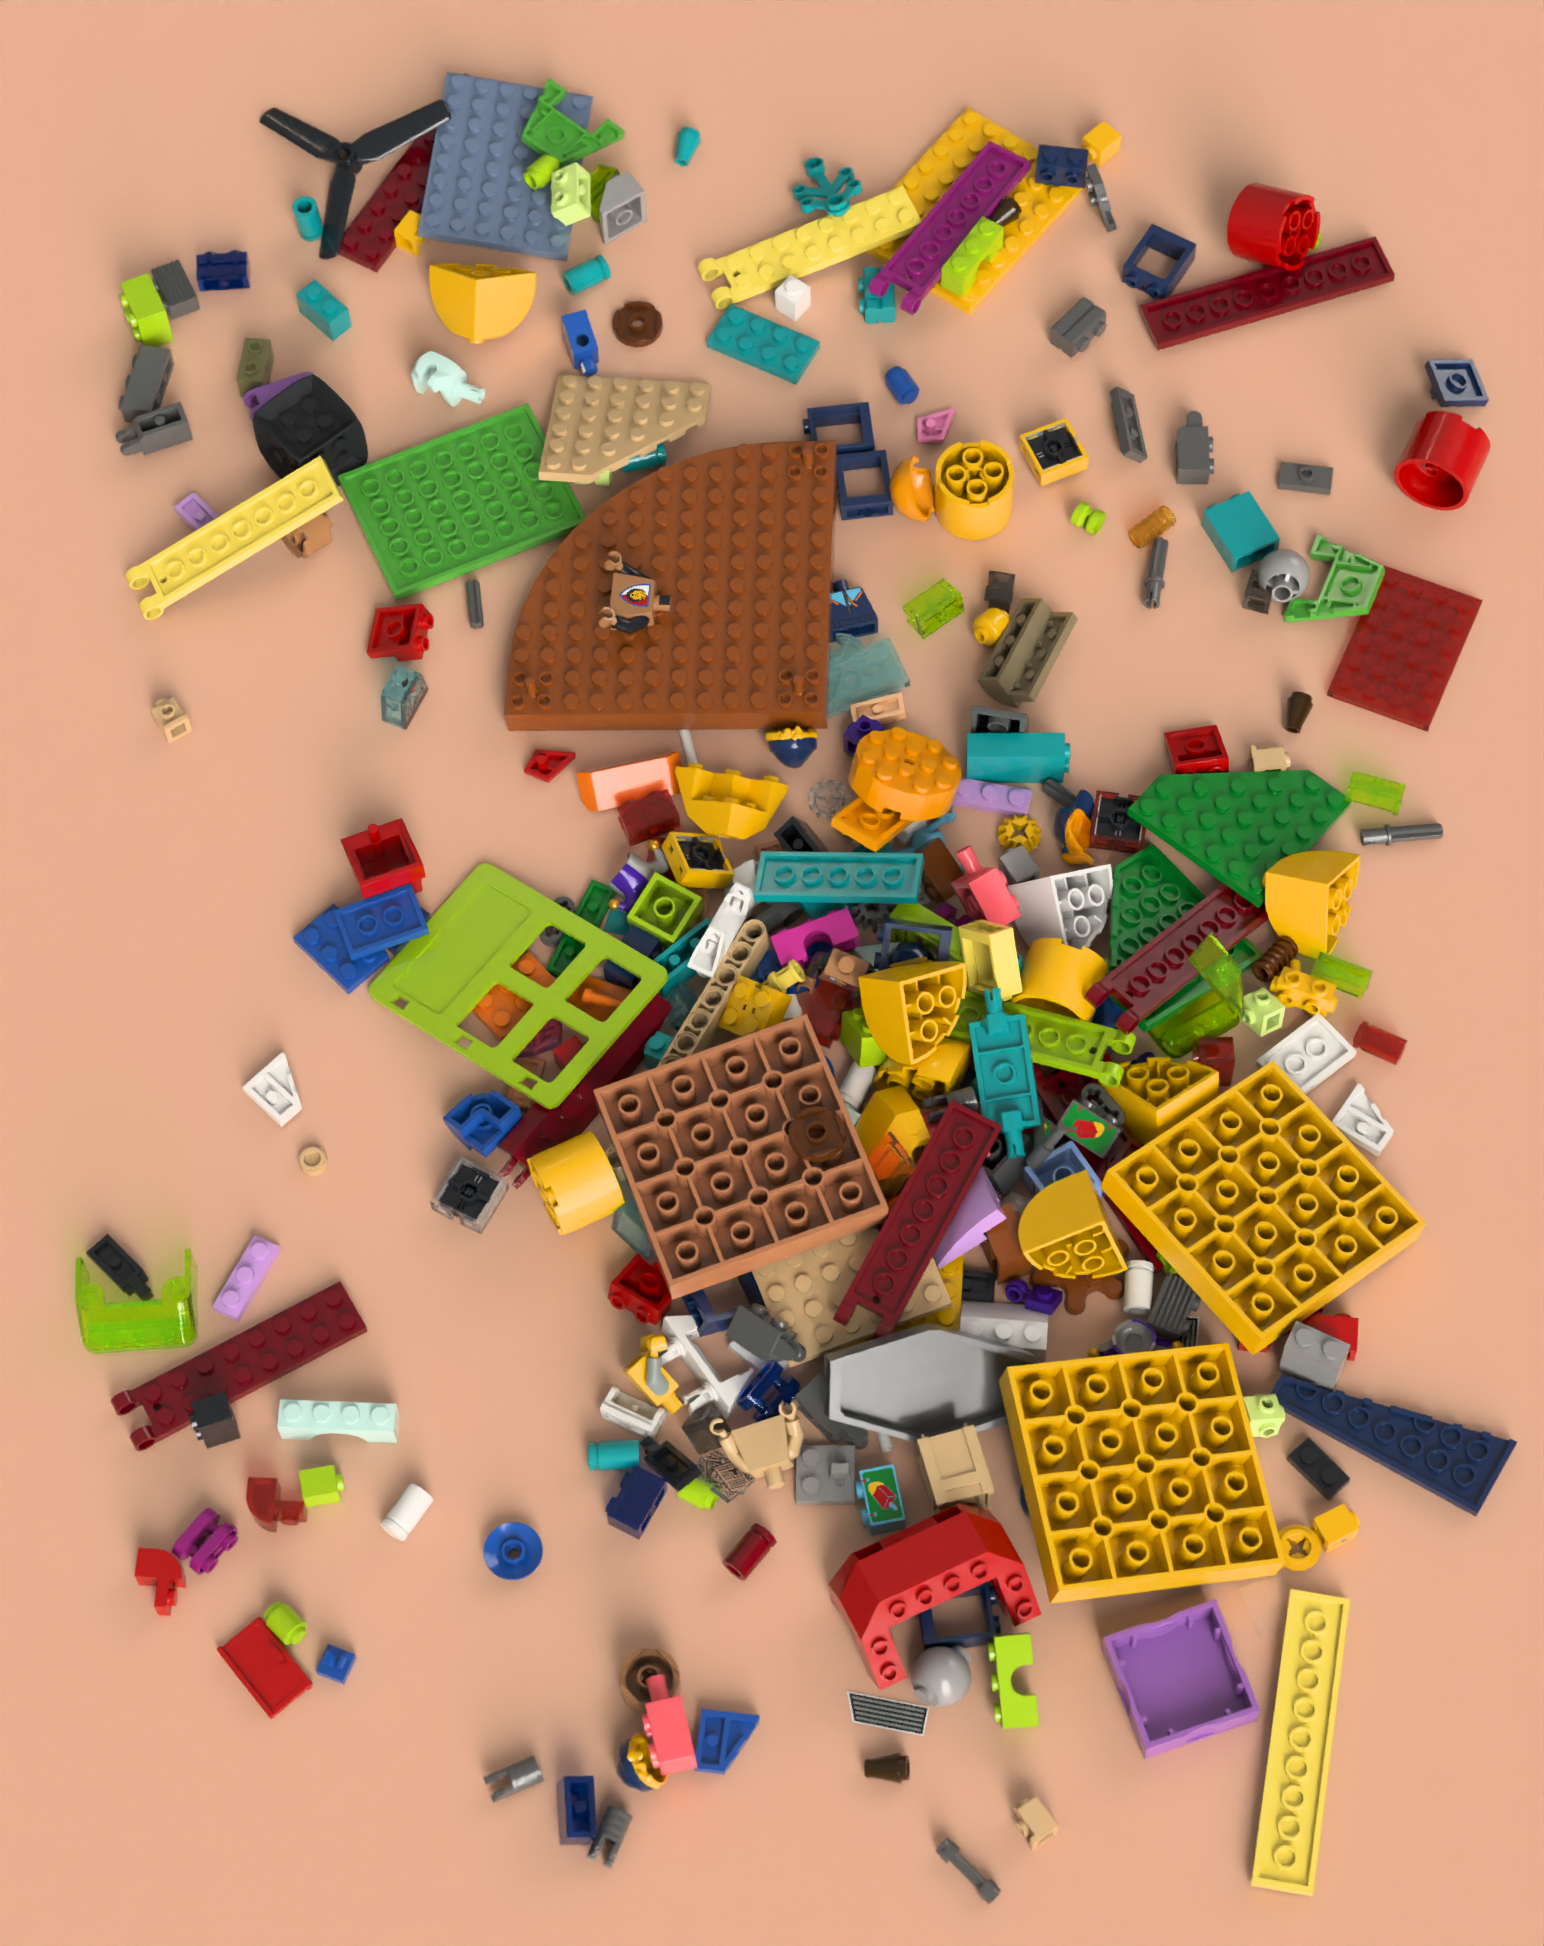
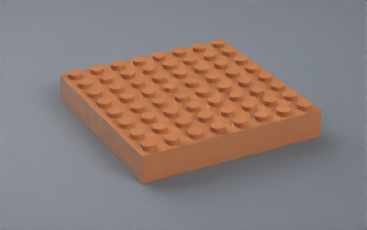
M807 1014L593 1090L599 1113L672 1300L885 1223L889 1215L888 1205ZM807 1107H827V1110L835 1111L839 1114L845 1124L846 1139L843 1148L836 1156L826 1161L812 1162L802 1159L793 1151L789 1143V1125L794 1120V1116ZM815 1128L810 1131L809 1136L819 1139L824 1136L825 1132L820 1128Z

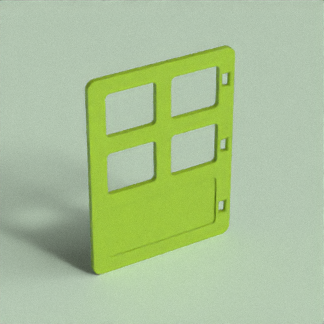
M483 863L475 868L426 923L429 934L410 940L370 984L368 992L377 1003L543 1107L553 1109L565 1100L667 983L668 973L660 964L490 863ZM547 926H553L584 944L585 947L553 984L545 988L511 967ZM603 959H609L639 977L641 981L606 1021L600 1022L567 1002V999ZM501 985L533 1006L499 1045L491 1048L458 1026L493 986ZM399 998L408 1003L404 1010L394 1004ZM554 1018L589 1040L555 1080L548 1083L515 1063L514 1059L550 1019ZM462 1037L471 1042L468 1049L457 1043ZM526 1078L536 1083L532 1090L522 1084Z

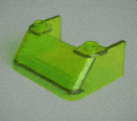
M1212 933L1207 935L1188 958L1212 990L1202 995L1195 1003L1147 1031L1161 1050L1171 1058H1181L1233 1029L1242 1021L1245 1015L1241 968Z
M191 1249L185 1250V1276L173 1277L167 1280L162 1287L161 1300L105 1304L103 1289L97 1284L90 1283V1274L82 1257L76 1258L75 1300L81 1340L87 1351L93 1354L184 1348L196 1341L198 1336V1267Z

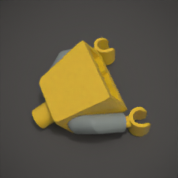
M661 1334L643 1336L640 1339L641 1353L621 1372L652 1405L659 1406L662 1404L671 1414H674L684 1402L674 1392L679 1385L661 1366L662 1358L658 1357L659 1351L667 1349L666 1339Z

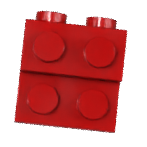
M422 603L376 608L366 654L371 659L394 656L399 662L422 659L424 651L429 649L427 633L428 629H432L434 626L432 614Z
M1217 725L1164 732V742L1170 757V767L1173 774L1229 772V757Z
M642 1250L636 1254L610 1283L607 1296L616 1309L622 1310L625 1308L634 1313L635 1318L640 1323L646 1324L649 1322L654 1326L670 1310L673 1301L657 1259Z

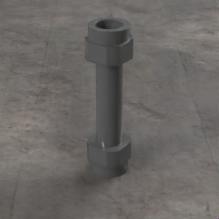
M947 1838L939 1845L936 1852L940 1855V1858L945 1863L950 1861L978 1889L977 1894L983 1900L990 1904L1000 1894L1001 1889L997 1887V1884L991 1878L987 1881L958 1853L959 1847Z

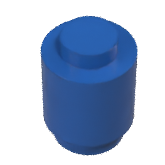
M900 366L888 370L884 377L885 385L899 404L914 402L919 393V387L907 370L902 369Z

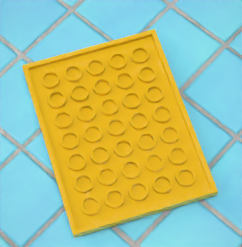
M967 108L891 189L903 186L921 221H923L989 141L1032 162L1031 170L1008 196L1014 199L1022 210V213L1019 214V219L1004 227L1002 248L990 263L982 260L976 273V281L963 298L941 287V279L931 290L932 293L968 315L974 311L1084 189L1035 183L1038 148L970 108ZM911 234L866 252L887 264Z

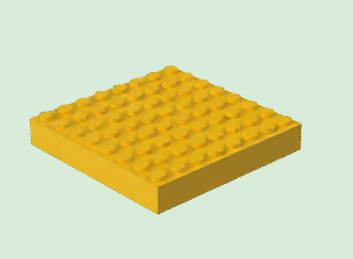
M1274 1061L1263 1066L1108 1169L1100 1187L1252 1355H1255L1292 1329L1296 1321L1302 1322L1419 1238L1426 1225L1423 1218Z
M1229 1343L1012 1366L1005 1369L999 1379V1385L1050 1604L1273 1576L1284 1566L1286 1562Z

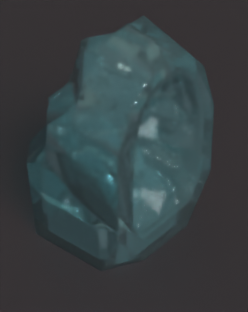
M682 982L671 988L667 997V1002L673 1006L667 1018L671 1028L679 1031L698 1000L693 990Z

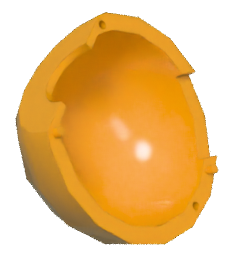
M914 455L901 461L895 468L891 476L889 491L894 506L902 515L915 521L925 522L930 519L932 512H935V486L932 473L927 468L913 466L914 463L919 462L918 457Z

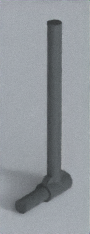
M1036 1063L1039 1069L1041 1070V1064ZM1039 1095L1042 1126L1033 1128L1034 1149L1026 1158V1163L1032 1169H1038L1053 1152L1056 1143L1068 1130L1064 1123L1059 1122L1045 1139L1043 1102Z

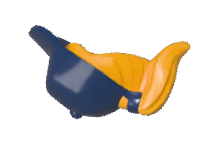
M1084 789L1079 791L1071 806L1060 808L1057 811L1054 820V834L1062 844L1061 857L1064 862L1072 865L1088 864L1094 866L1093 858L1085 852L1090 845L1089 831L1092 827L1090 819L1094 810V800L1091 794Z

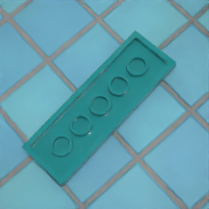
M761 851L753 897L755 902L918 904L925 861L923 853Z

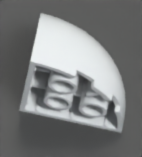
M1111 864L1007 886L1009 893L1013 894L1019 903L1018 911L1021 916L1015 919V923L1027 945L1030 947L1033 941L1040 938H1060L1063 940L1062 944L1079 950L1082 946L1090 947V942L1097 934L1102 932L1109 916L1106 914L1108 900L1112 898L1113 891Z

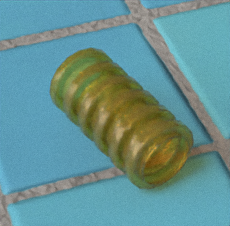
M1160 506L1158 510L1153 511L1146 519H1142L1134 528L1128 530L1130 541L1137 548H1144L1146 544L1151 543L1158 535H1162L1164 531H1167L1176 524L1175 515L1168 507Z

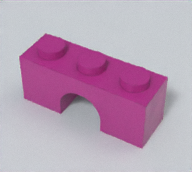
M848 908L832 910L824 917L816 920H806L798 927L782 929L770 937L781 969L786 967L788 961L792 959L796 960L802 969L807 968L809 965L807 950L812 944L817 942H825L832 949L836 948L846 953L855 950L857 947H862L858 931Z

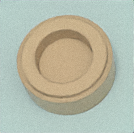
M312 1146L304 1149L298 1158L302 1172L308 1176L320 1175L327 1168L326 1154L319 1147Z

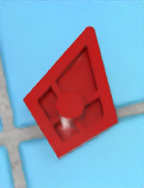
M536 749L524 769V773L549 783L576 758V754L574 752Z

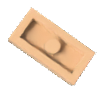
M902 692L850 705L853 722H856L862 715L872 720H877L881 725L907 719Z

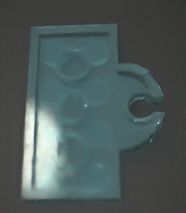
M835 633L836 643L840 644L842 649L839 651L830 650L828 718L849 710L852 704L883 697L910 686L908 675L890 638L865 647L858 638L851 634Z

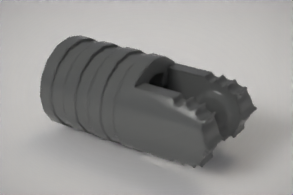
M972 1086L922 1100L926 1109L943 1105L948 1107L951 1100L975 1112L978 1111V1103ZM947 1108L929 1113V1116H927L929 1123L939 1122Z
M534 1755L483 1777L485 1784H493L506 1776H509L512 1786L500 1789L491 1795L493 1803L544 1781Z
M608 1806L589 1849L587 1858L594 1860L598 1856L603 1842H608L610 1847L605 1855L603 1864L611 1869L632 1816L621 1809Z

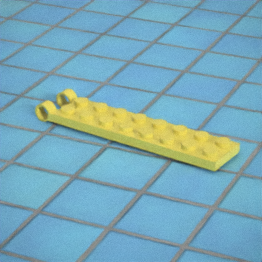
M903 186L850 206V209L842 216L827 215L719 259L707 258L698 264L697 269L704 281L714 280L724 274L730 288L725 286L719 287L711 294L716 308L723 310L728 308L730 304L733 305L780 286L790 275L796 279L909 235L913 233L922 221Z
M321 456L315 458L142 564L129 569L125 576L132 589H141L151 580L156 594L143 599L139 604L144 618L152 620L159 617L163 613L164 608L343 501L344 499L325 460Z

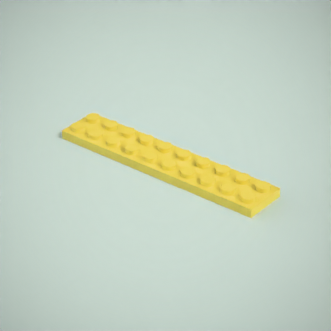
M1290 1589L1251 1886L1308 1896L1313 1895L1350 1599Z

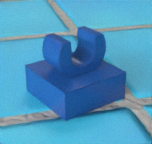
M328 1644L317 1666L316 1673L344 1685L356 1660V1655Z

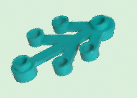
M819 157L807 160L804 163L807 176L812 180H816L820 188L797 185L792 189L794 199L800 201L799 204L803 213H810L815 209L826 210L827 214L835 217L844 215L851 206L849 199L862 192L861 182L855 179L853 169L850 167L842 168L838 172L837 178L830 184L824 174L826 170L824 161ZM846 183V189L842 192V194H837L839 190L842 188V186ZM812 197L827 198V200H814Z

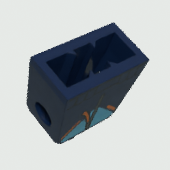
M846 580L834 582L831 612V643L878 633V618L863 588L855 587L849 589Z

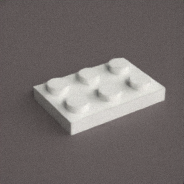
M1319 1013L1257 1059L1255 1065L1260 1069L1274 1061L1306 1095L1354 1058L1357 1051Z

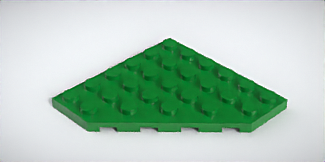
M1310 770L1159 775L1129 807L1127 815L1257 908H1260L1265 902V887L1263 886L1265 872L1279 860L1289 855L1311 851L1351 806L1353 800Z
M1154 844L1115 865L1112 871L1113 891L1110 907L1108 974L1206 898ZM1244 938L1142 1020L1138 1027L1144 1033L1252 968V965L1263 954L1247 938ZM1111 994L1108 995L1124 1012L1128 1010Z

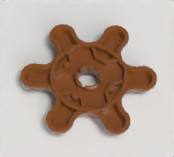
M1117 1239L1125 1259L1129 1254V1246L1125 1241ZM1043 1268L1042 1270L1034 1271L1029 1279L1032 1288L1035 1285L1057 1286L1061 1288L1066 1295L1064 1308L1071 1315H1079L1085 1310L1086 1297L1092 1292H1101L1111 1300L1120 1299L1124 1295V1284L1112 1275L1092 1278L1091 1274L1076 1275L1075 1279L1054 1276L1053 1271Z

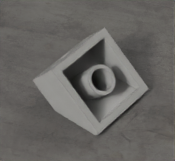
M628 171L616 175L606 182L599 210L602 242L604 244L613 241L647 221L644 190Z

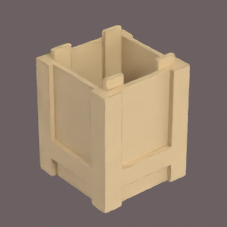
M964 1423L962 1429L932 1437H925L922 1434L921 1439H917L919 1455H917L916 1460L933 1515L956 1504L988 1510L993 1509L991 1494H994V1487L974 1424L967 1426V1423Z

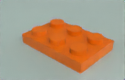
M529 952L517 960L511 967L545 988L550 987L556 980ZM495 985L471 1012L501 1042L533 1005L505 987Z

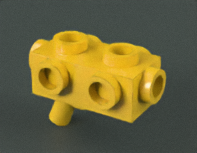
M1296 959L1289 962V968L1284 966L1280 976H1274L1270 986V991L1275 992L1274 996L1285 1007L1303 1009L1312 1017L1320 1013L1326 1018L1328 1012L1334 1013L1339 997L1335 996L1336 984L1302 973L1300 961Z

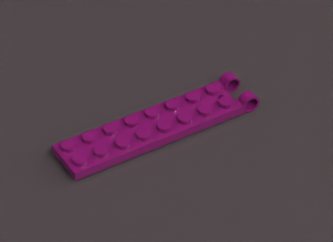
M989 141L882 270L874 276L868 291L882 298L886 294L891 282L909 292L903 298L900 308L914 315L918 311L922 300L941 279V271L944 264L981 217L989 219L1001 200L1008 198L1031 170L1032 162Z

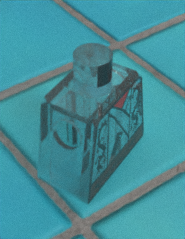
M400 665L396 666L381 693L383 722L404 730L408 728L428 692V687L422 674Z

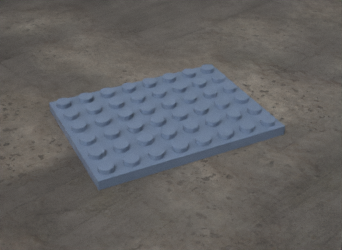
M447 72L442 100L447 103L451 111V119L437 127L418 237L567 261L573 223L566 226L553 216L551 212L552 192L550 189L552 181L543 188L534 190L526 184L523 178L526 168L541 157L540 154L522 143L521 137L544 88ZM567 92L566 97L555 109L588 131L593 97ZM583 158L575 161L581 167L583 163Z

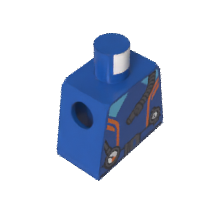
M586 309L561 316L562 339L573 368L576 370L582 369L584 376L594 375L598 372L596 365L599 362L598 346Z

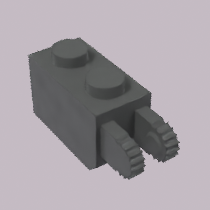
M181 402L135 417L132 421L133 426L119 431L115 436L118 442L123 443L120 447L121 453L127 456L142 451L144 455L193 439Z
M1195 410L1187 414L1186 426H1182L1177 430V442L1175 443L1177 484H1208L1209 474H1214V458H1209V452H1213V437H1208V426H1203L1202 414Z
M753 1303L752 1306L739 1305L725 1334L728 1338L761 1360H772L775 1362L792 1360L802 1362L806 1358V1348L795 1340L797 1333L788 1328V1322L781 1318L770 1316L767 1314L769 1310L760 1304Z
M820 1373L794 1396V1399L798 1402V1410L830 1442H840L844 1438L850 1445H855L856 1449L863 1450V1448H866L868 1445V1430L831 1420L824 1414V1377Z

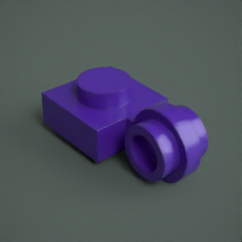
M1022 1279L1011 1280L1005 1288L1006 1296L1010 1301L1015 1303L1024 1301L1025 1309L1052 1315L1062 1302L1063 1291L1052 1289L1045 1285H1035L1032 1290H1029L1027 1283Z

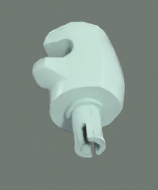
M430 351L423 354L416 361L412 370L413 385L416 392L422 395L427 387L434 393L440 391L444 401L452 407H456L462 398L476 404H481L484 399V388L467 384L466 372L453 360L436 352Z

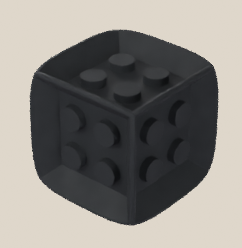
M315 375L306 376L288 386L266 402L253 417V428L258 448L270 468L280 479L321 456L325 460L337 487H339L338 475L362 467L367 462V442L360 421L345 401L330 386Z

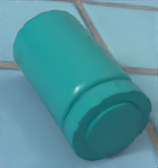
M309 196L299 197L292 205L299 234L304 240H317L322 235L323 224L316 201Z
M601 255L568 269L561 274L564 285L572 296L611 278L609 266Z
M658 444L656 450L641 458L637 455L629 459L628 464L621 467L622 473L655 468L659 465L666 466L664 444Z
M639 1440L598 1441L597 1443L589 1441L587 1448L589 1469H640Z

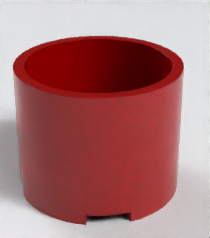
M1256 182L1247 185L1237 196L1229 215L1227 241L1230 251L1238 258L1289 271L1299 269L1304 265L1303 259L1308 250H1314L1319 235L1320 212L1315 210V198L1307 194Z
M1447 411L1428 412L1425 417L1417 421L1395 467L1394 479L1397 486L1410 499L1428 508L1446 511L1462 507L1471 494L1491 448L1487 435L1480 427L1475 429L1462 421L1463 416Z

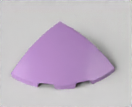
M983 1166L980 1168L933 1256L939 1269L988 1239L985 1232L1007 1219L999 1204L1001 1201Z

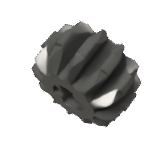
M853 903L855 906L850 908V913L856 915L853 919L855 924L862 923L863 931L872 926L873 933H877V926L885 925V919L890 918V914L897 905ZM873 906L874 908H878V912L875 913L873 910L869 911V907Z

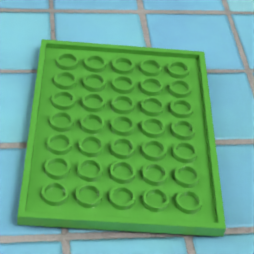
M528 403L337 476L395 601L568 535L586 518L568 482L539 480V468L546 437Z

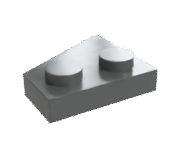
M1095 163L1086 166L1088 177L1084 178L1089 191L1088 196L1092 207L1097 205L1107 232L1115 230L1117 226L1110 211L1111 206L1098 168Z

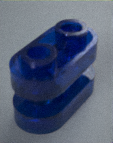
M776 1361L767 1363L743 1390L736 1401L744 1411H748L752 1407L756 1409L753 1415V1419L756 1422L781 1415L779 1412L781 1401H784V1406L786 1403L790 1404L794 1396L799 1392L800 1383L792 1375L784 1379L780 1377L784 1368ZM773 1385L775 1389L764 1401L762 1399L763 1395Z

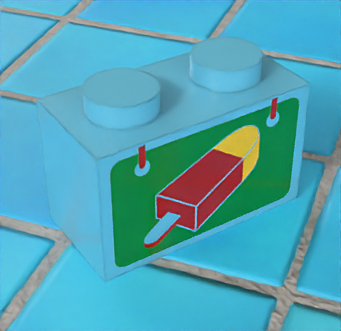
M894 1464L860 1470L859 1481L854 1483L857 1499L863 1498L865 1509H860L863 1527L869 1526L871 1535L905 1529L906 1519Z

